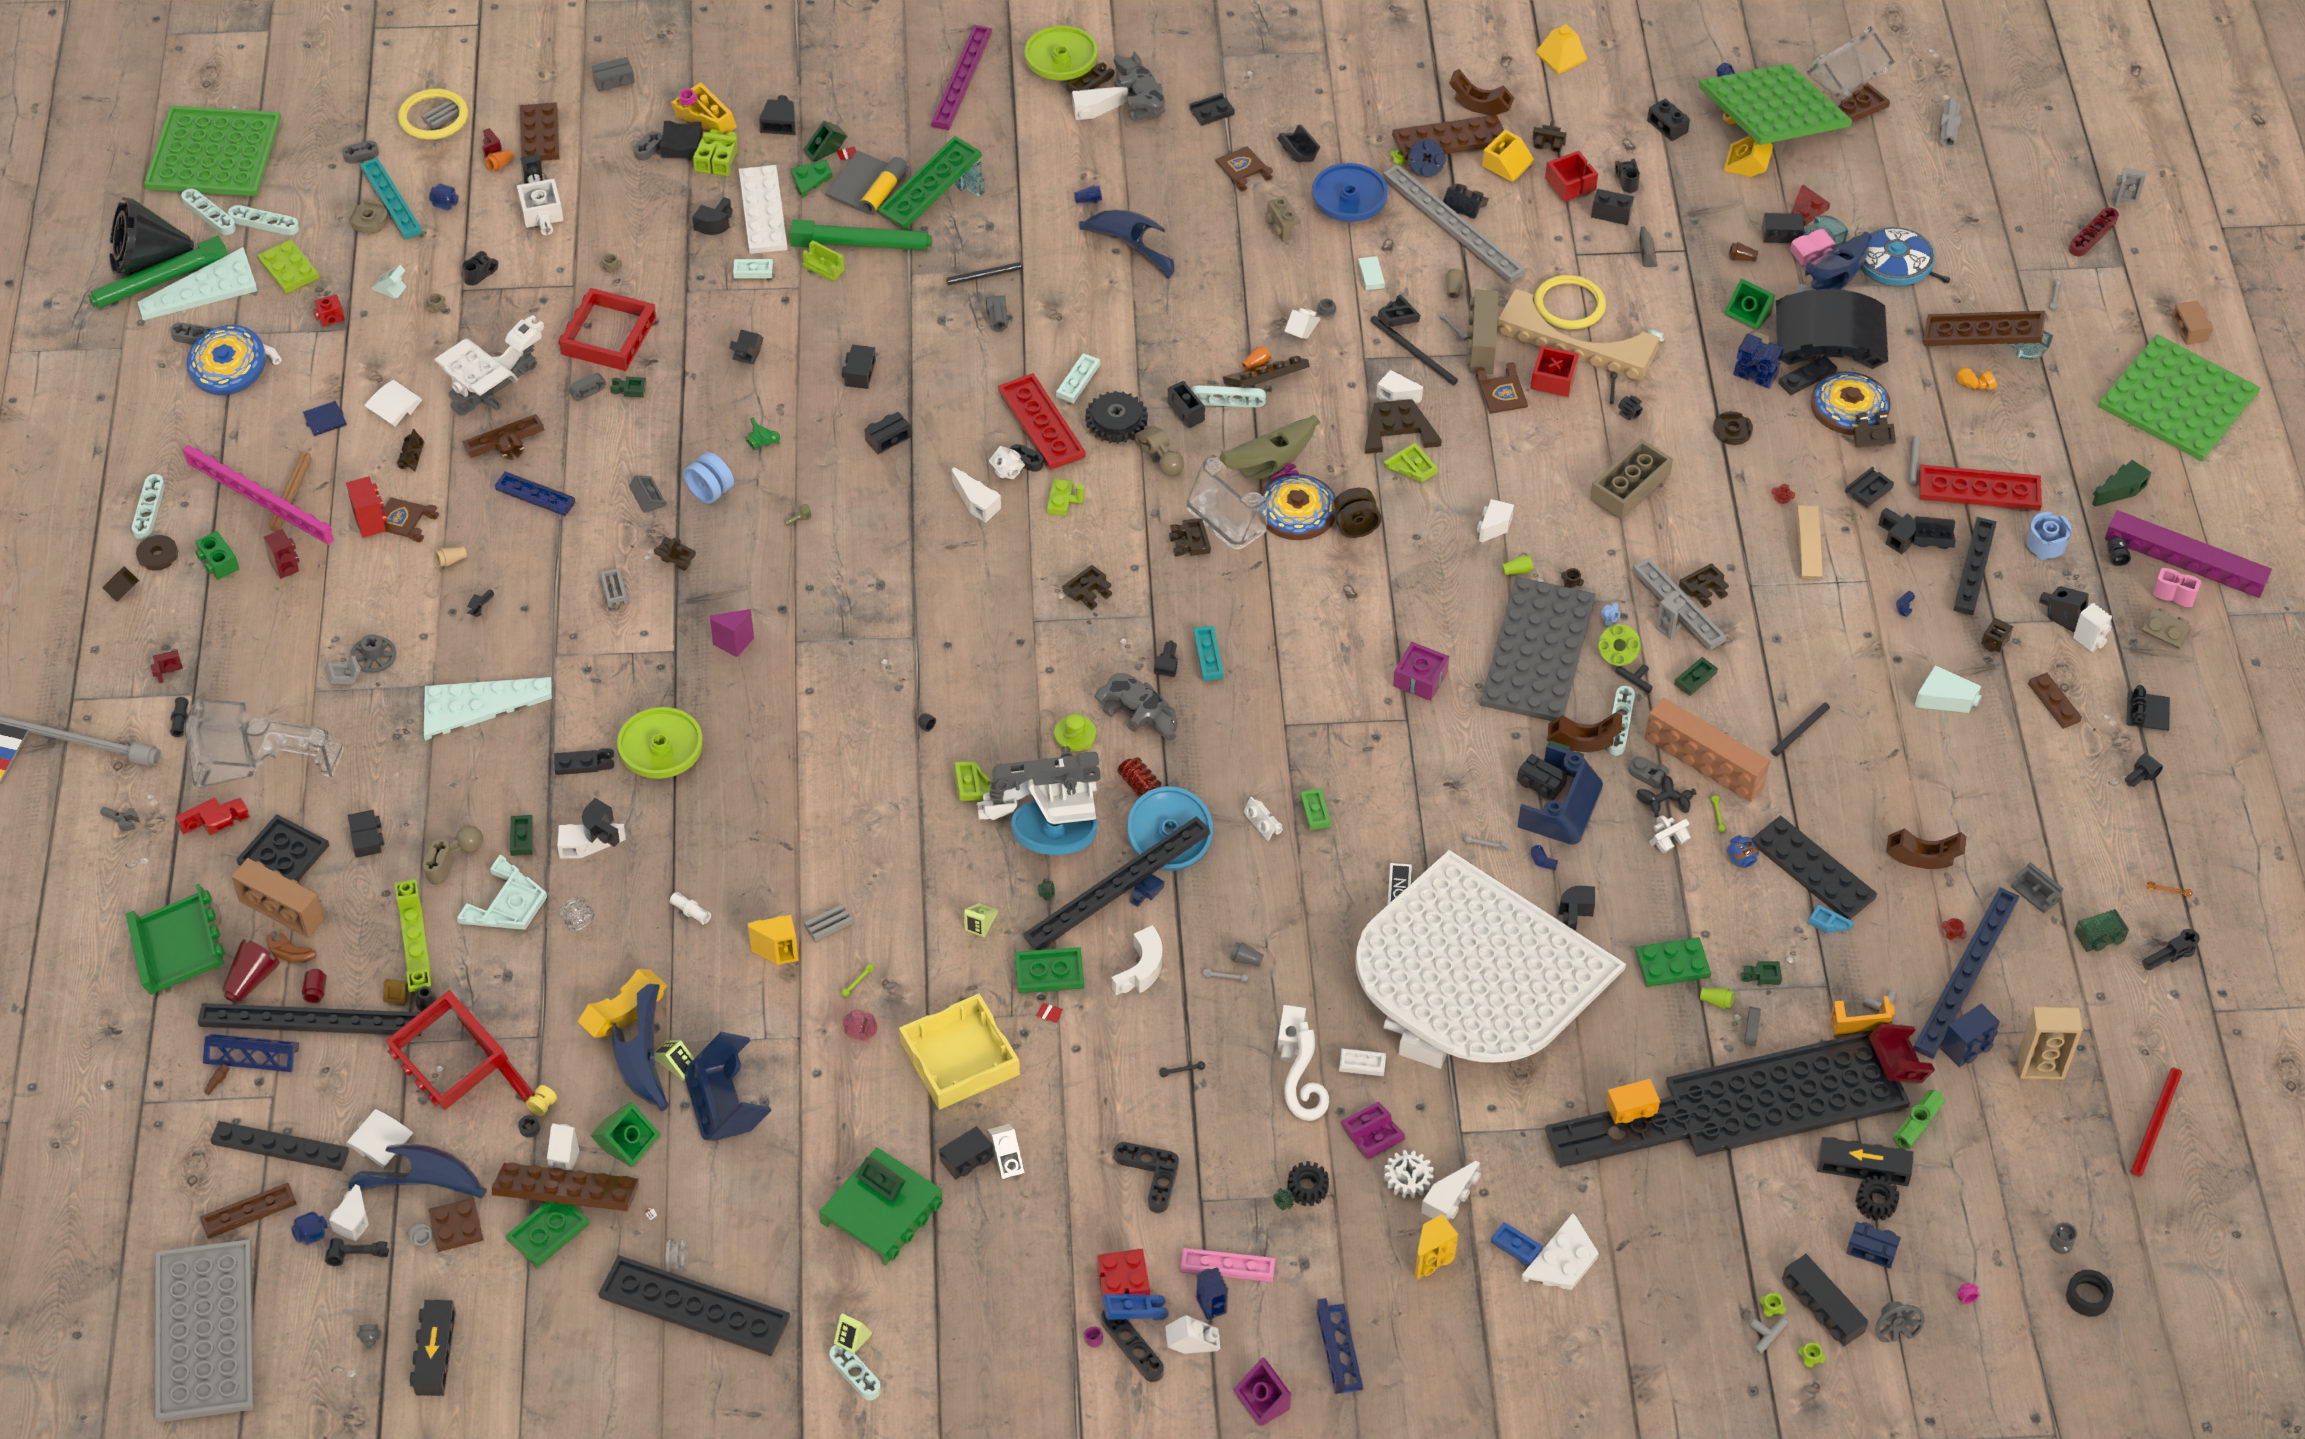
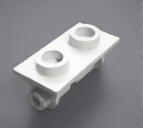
M1253 797L1249 798L1243 813L1267 841L1270 840L1273 833L1280 834L1283 830L1282 824L1274 816L1269 817L1270 812L1263 805L1262 801L1254 800Z

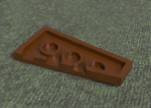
M1867 82L1863 85V89H1857L1849 99H1843L1837 107L1852 122H1855L1890 107V100Z

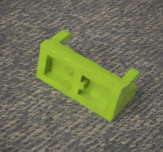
M813 240L809 243V253L806 250L803 252L802 266L832 282L845 271L843 255Z

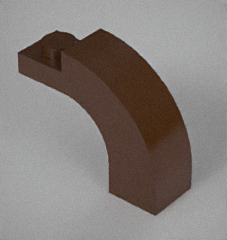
M1460 69L1453 72L1449 82L1452 89L1456 91L1454 99L1461 106L1472 112L1484 115L1502 114L1510 110L1514 101V97L1504 85L1493 90L1480 89L1474 86Z
M1615 712L1596 724L1576 723L1561 715L1548 724L1547 741L1570 746V751L1594 752L1613 746L1614 737L1622 731V715Z
M1904 828L1888 835L1886 853L1908 866L1924 869L1945 868L1953 865L1955 857L1965 854L1967 836L1960 832L1943 840L1927 841L1915 837Z

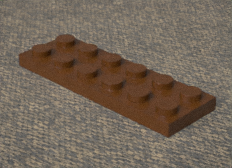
M1497 115L1393 129L1392 137L1403 159L1408 160L1409 149L1420 140L1432 139L1441 146L1444 154L1484 149L1504 131V128Z
M2045 311L1928 314L1923 344L1924 346L2042 343L2046 313Z
M511 1162L503 1163L492 1186V1195L628 1211L638 1189L639 1178L613 1176L606 1173H588L582 1170L571 1171L561 1168H546L538 1165H520Z

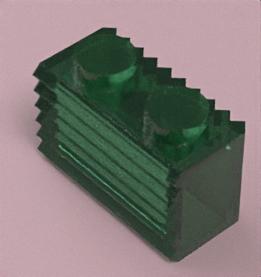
M2114 909L2079 920L2074 933L2079 938L2086 952L2091 950L2100 951L2107 945L2123 943L2126 940L2129 928L2118 911Z

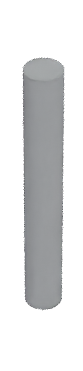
M1918 436L1912 438L1910 485L1917 484L1920 437Z

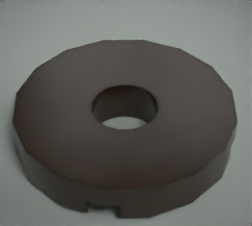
M1734 411L1723 412L1714 420V435L1723 443L1739 445L1747 442L1752 436L1753 424L1742 413ZM1729 426H1734L1738 429L1733 430L1730 429Z
M154 535L140 542L136 549V556L142 567H147L148 570L152 571L168 568L172 565L171 562L177 559L178 548L175 541L170 537ZM156 551H162L159 555H153Z

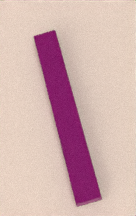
M979 25L973 26L932 119V127L950 130L991 36L992 28Z

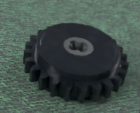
M1124 391L1106 392L1105 395L1100 394L1098 399L1093 398V403L1088 404L1085 414L1086 427L1090 428V433L1095 432V438L1100 437L1101 441L1106 440L1109 443L1116 442L1117 444L1119 442L1127 443V440L1130 439L1134 440L1135 434L1145 429L1148 420L1147 407L1143 406V401L1138 402V397H1132L1131 393L1126 394Z

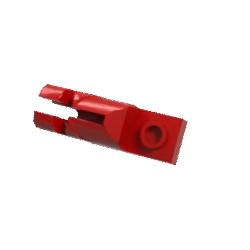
M214 797L177 815L176 819L179 829L183 834L203 825L208 834L212 835L227 827L234 826V820L242 822L250 818V815L247 813L249 811L241 798L226 802L220 806Z

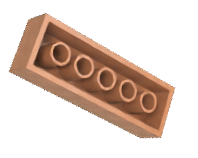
M1664 697L1650 711L1645 739L1651 744L1660 747L1668 754L1677 757L1686 765L1692 766L1703 775L1712 778L1721 786L1727 787L1737 793L1738 796L1750 802L1765 786L1770 764L1769 759Z

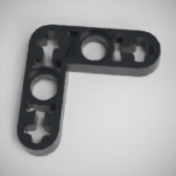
M1129 1142L1118 1143L1114 1148V1159L1118 1164L1155 1172L1148 1195V1207L1154 1213L1166 1211L1179 1168L1178 1155L1172 1151ZM1123 1151H1127L1125 1156H1121ZM1148 1154L1153 1159L1150 1162H1143L1140 1157ZM1157 1157H1160L1159 1164H1156ZM1168 1160L1172 1161V1163H1170V1166L1165 1165V1163H1167ZM1161 1178H1166L1170 1183L1167 1186H1160L1157 1181ZM1158 1193H1161V1202L1159 1204H1155V1201H1157Z

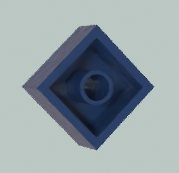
M1981 1003L1948 1025L1941 1050L1958 1067L1965 1063L1970 1064L1977 1058V1055L1982 1052L1987 1053L1992 1049L1994 1038L1998 1034L1997 1029L2000 1021Z

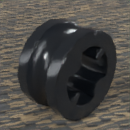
M532 1115L524 1116L518 1123L520 1133L524 1137H534L540 1131L538 1120ZM530 1123L533 1128L528 1130L526 1124Z

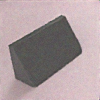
M1642 226L1639 244L1643 266L1656 267L1657 259L1654 240L1645 226Z
M636 475L633 477L629 487L643 513L666 506V502L652 476Z

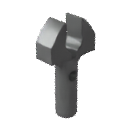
M102 807L100 810L101 815L119 821V829L123 831L136 829L134 823L129 822V820L140 823L136 811L130 808L126 813H120L106 807Z

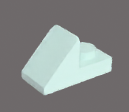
M399 265L381 275L371 289L397 299L406 289V285L401 281V275L405 272V269Z

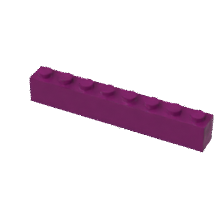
M2116 510L2105 536V539L2108 541L2115 538H2124L2127 540L2128 547L2131 550L2258 598L2261 597L2272 571V568L2119 510Z

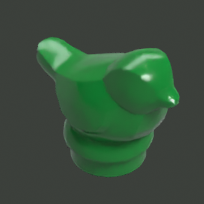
M754 417L750 418L753 431L749 432L745 439L752 449L756 450L761 448L762 445L768 446L772 443L780 444V434L778 432L764 428L757 424Z

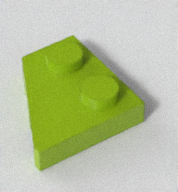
M1416 443L1384 461V466L1387 469L1419 482H1424L1438 473L1437 466Z
M954 762L953 768L959 801L983 800V795L988 794L990 791L991 780L986 774L982 773L981 768L976 762Z

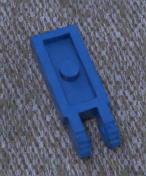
M1105 1294L1102 1298L1106 1319L1152 1318L1153 1320H1158L1169 1316L1167 1308H1161L1166 1302L1164 1296Z

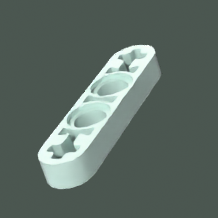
M186 189L182 192L183 204L222 235H230L235 232L234 219L195 189ZM202 205H206V206H207V207L204 208V209H198V207H200V206H202ZM212 215H219L217 218H210Z
M240 205L232 206L228 210L229 216L238 225L289 236L299 232L298 221L291 216ZM252 217H260L257 220H250ZM269 221H277L275 224H268Z
M1199 385L1191 388L1204 405L1257 408L1264 406L1266 402L1265 391L1258 388ZM1218 394V395H1222V397L1217 398V397H1214L1213 395ZM1238 395L1242 398L1236 399L1233 396Z
M158 474L149 475L143 485L132 523L133 535L138 540H145L150 537L154 528L165 489L164 480ZM149 497H155L154 501H145ZM145 512L151 513L148 517L141 516Z
M1621 686L1616 691L1612 714L1620 709L1625 710L1628 714L1622 715V727L1625 730L1614 737V742L1615 739H1619L1618 747H1615L1613 742V746L1606 748L1608 753L1614 756L1624 753L1635 697L1634 690L1629 686ZM1623 695H1627L1626 703L1622 702Z

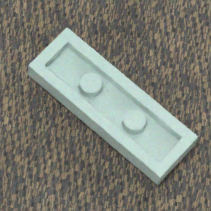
M1083 353L1056 391V397L1074 404L1099 368L1100 359Z

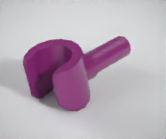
M1287 463L1284 470L1270 476V479L1272 481L1275 478L1299 474V472L1292 470L1296 468L1294 464Z

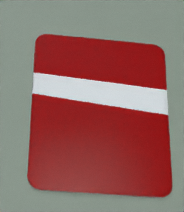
M855 147L837 151L841 161L853 158L857 152Z
M1042 1003L1037 1017L1057 1023L1063 1009Z

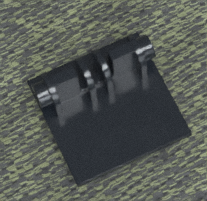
M2137 685L2133 692H2127V725L2169 731L2170 697L2146 694V689L2143 685Z

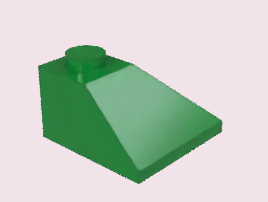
M629 1102L604 1119L590 1136L606 1153L633 1167L658 1138L660 1133L632 1102Z

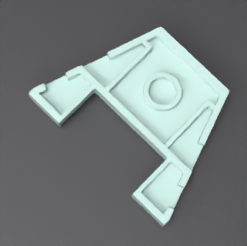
M499 855L490 871L492 875L505 879L507 882L487 911L466 903L458 915L457 921L460 924L526 930L546 900L547 893L529 877H525L520 873L516 866L508 863L504 856Z

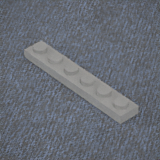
M1650 558L1633 566L1632 571L1661 601L1675 590L1680 593L1676 604H1680L1683 600H1686L1684 608L1679 611L1678 619L1709 651L1726 641L1724 633Z

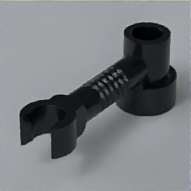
M332 1238L329 1249L325 1254V1263L330 1266H340L343 1264L346 1254L354 1253L388 1257V1242L379 1241L372 1243V1245H344L342 1239Z

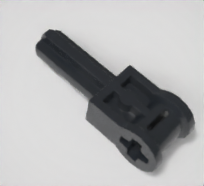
M2192 929L2183 930L2180 936L2168 942L2167 947L2143 959L2144 969L2152 970L2169 960L2173 963L2183 957H2191L2195 953V946L2199 943V934Z

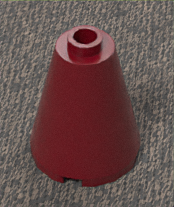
M243 939L239 944L222 991L225 993L223 996L233 1003L236 1000L241 1002L280 964L279 959L275 957L272 960L269 957L271 952L250 940L246 944V940Z

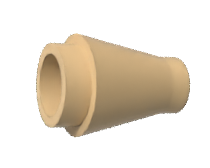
M464 546L439 548L438 551H435V559L439 567L443 566L446 568L461 559L467 558Z

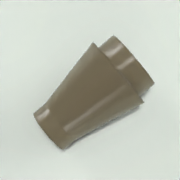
M1450 269L1445 276L1447 296L1457 298L1465 277L1460 269Z

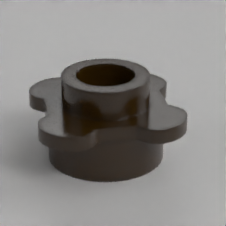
M1570 568L1561 574V578L1565 581V587L1571 588L1584 584V580L1581 579V572L1578 569Z

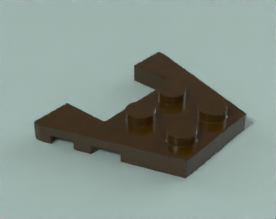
M1413 399L1373 404L1365 444V454L1383 452L1382 436L1420 433L1423 448L1440 447L1442 441Z

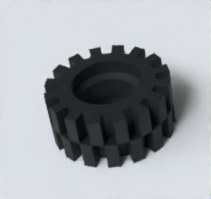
M1306 1161L1305 1166L1303 1162H1300L1298 1167L1296 1165L1292 1167L1287 1183V1191L1290 1193L1291 1199L1295 1198L1297 1204L1302 1201V1206H1306V1202H1309L1310 1206H1314V1201L1319 1204L1321 1203V1198L1323 1200L1326 1198L1329 1178L1327 1171L1324 1172L1322 1165L1318 1168V1163L1314 1162L1313 1166H1311L1310 1161ZM1303 1179H1312L1316 1181L1317 1186L1312 1189H1305L1300 1186L1299 1182Z
M1873 1176L1872 1180L1868 1177L1865 1182L1862 1181L1855 1199L1857 1209L1861 1208L1860 1213L1862 1215L1867 1213L1866 1218L1868 1219L1874 1216V1221H1878L1879 1217H1881L1882 1221L1886 1220L1887 1216L1890 1218L1895 1213L1899 1202L1900 1193L1896 1191L1897 1186H1891L1892 1181L1890 1179L1885 1182V1177L1881 1176L1880 1180L1877 1179V1176ZM1871 1193L1881 1194L1886 1198V1202L1881 1204L1875 1203L1869 1198V1195Z

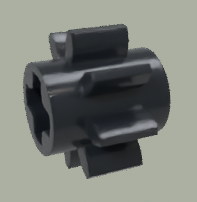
M1633 395L1630 398L1625 396L1618 405V408L1621 409L1619 415L1628 420L1638 418L1643 410V407L1640 406L1642 401Z

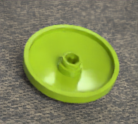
M1052 26L1042 29L1032 35L1025 46L1027 66L1035 74L1051 80H1070L1080 77L1089 72L1098 59V47L1095 39L1086 31L1072 26Z
M656 707L635 714L622 726L617 738V747L621 761L630 771L643 777L662 779L676 776L689 769L698 760L702 752L703 738L699 724L686 712L670 707Z

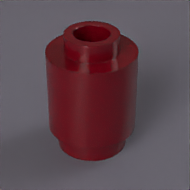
M311 969L304 974L302 995L306 1002L318 1003L324 997L327 975L322 970Z

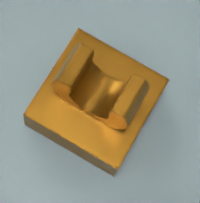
M386 978L383 988V1002L405 1005L408 1001V981Z

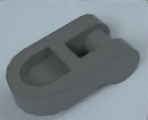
M1643 757L1632 759L1629 766V772L1634 778L1654 788H1658L1662 783V778L1669 774V769L1665 765H1657Z

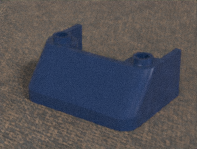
M1547 744L1544 761L1575 778L1564 803L1555 800L1548 801L1542 810L1521 804L1517 827L1574 845L1579 843L1584 835L1602 792L1603 781L1582 755Z
M720 1032L686 1068L685 1080L700 1133L704 1140L717 1141L751 1132L772 1111L771 1107L745 1102L739 1104L732 1078L741 1068L738 1053L750 1042V1037Z

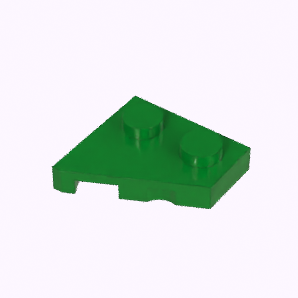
M822 160L791 168V175L803 198L807 196V191L812 188L817 189L823 182L831 179L832 171L827 160Z

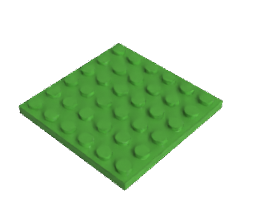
M1790 63L1699 81L1698 87L1759 145L1851 127L1852 120Z
M170 106L144 183L145 189L177 192L195 189L200 193L257 196L281 121L280 112Z
M2156 334L2099 401L2098 407L2203 461L2256 397L2261 387Z

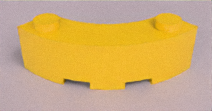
M637 969L629 981L620 989V994L612 1000L606 998L600 1002L588 1004L577 1022L594 1038L608 1037L612 1034L615 1022L618 1028L623 1029L638 1019L637 993L647 984L660 985L657 1001H659L663 997V991L668 985L651 970Z

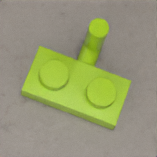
M1054 479L1047 506V514L1067 516L1070 503L1082 504L1084 502V485L1077 484L1076 495H1072L1074 481Z

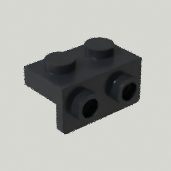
M1298 125L1294 133H1280L1277 138L1282 147L1288 151L1296 162H1313L1320 149V145L1302 125Z
M1458 183L1447 188L1443 202L1452 210L1475 219L1479 209L1487 206L1489 198L1484 197L1482 192L1470 191L1467 189V186Z
M1914 517L1916 523L1913 537L1914 544L1920 547L1955 548L1954 519Z

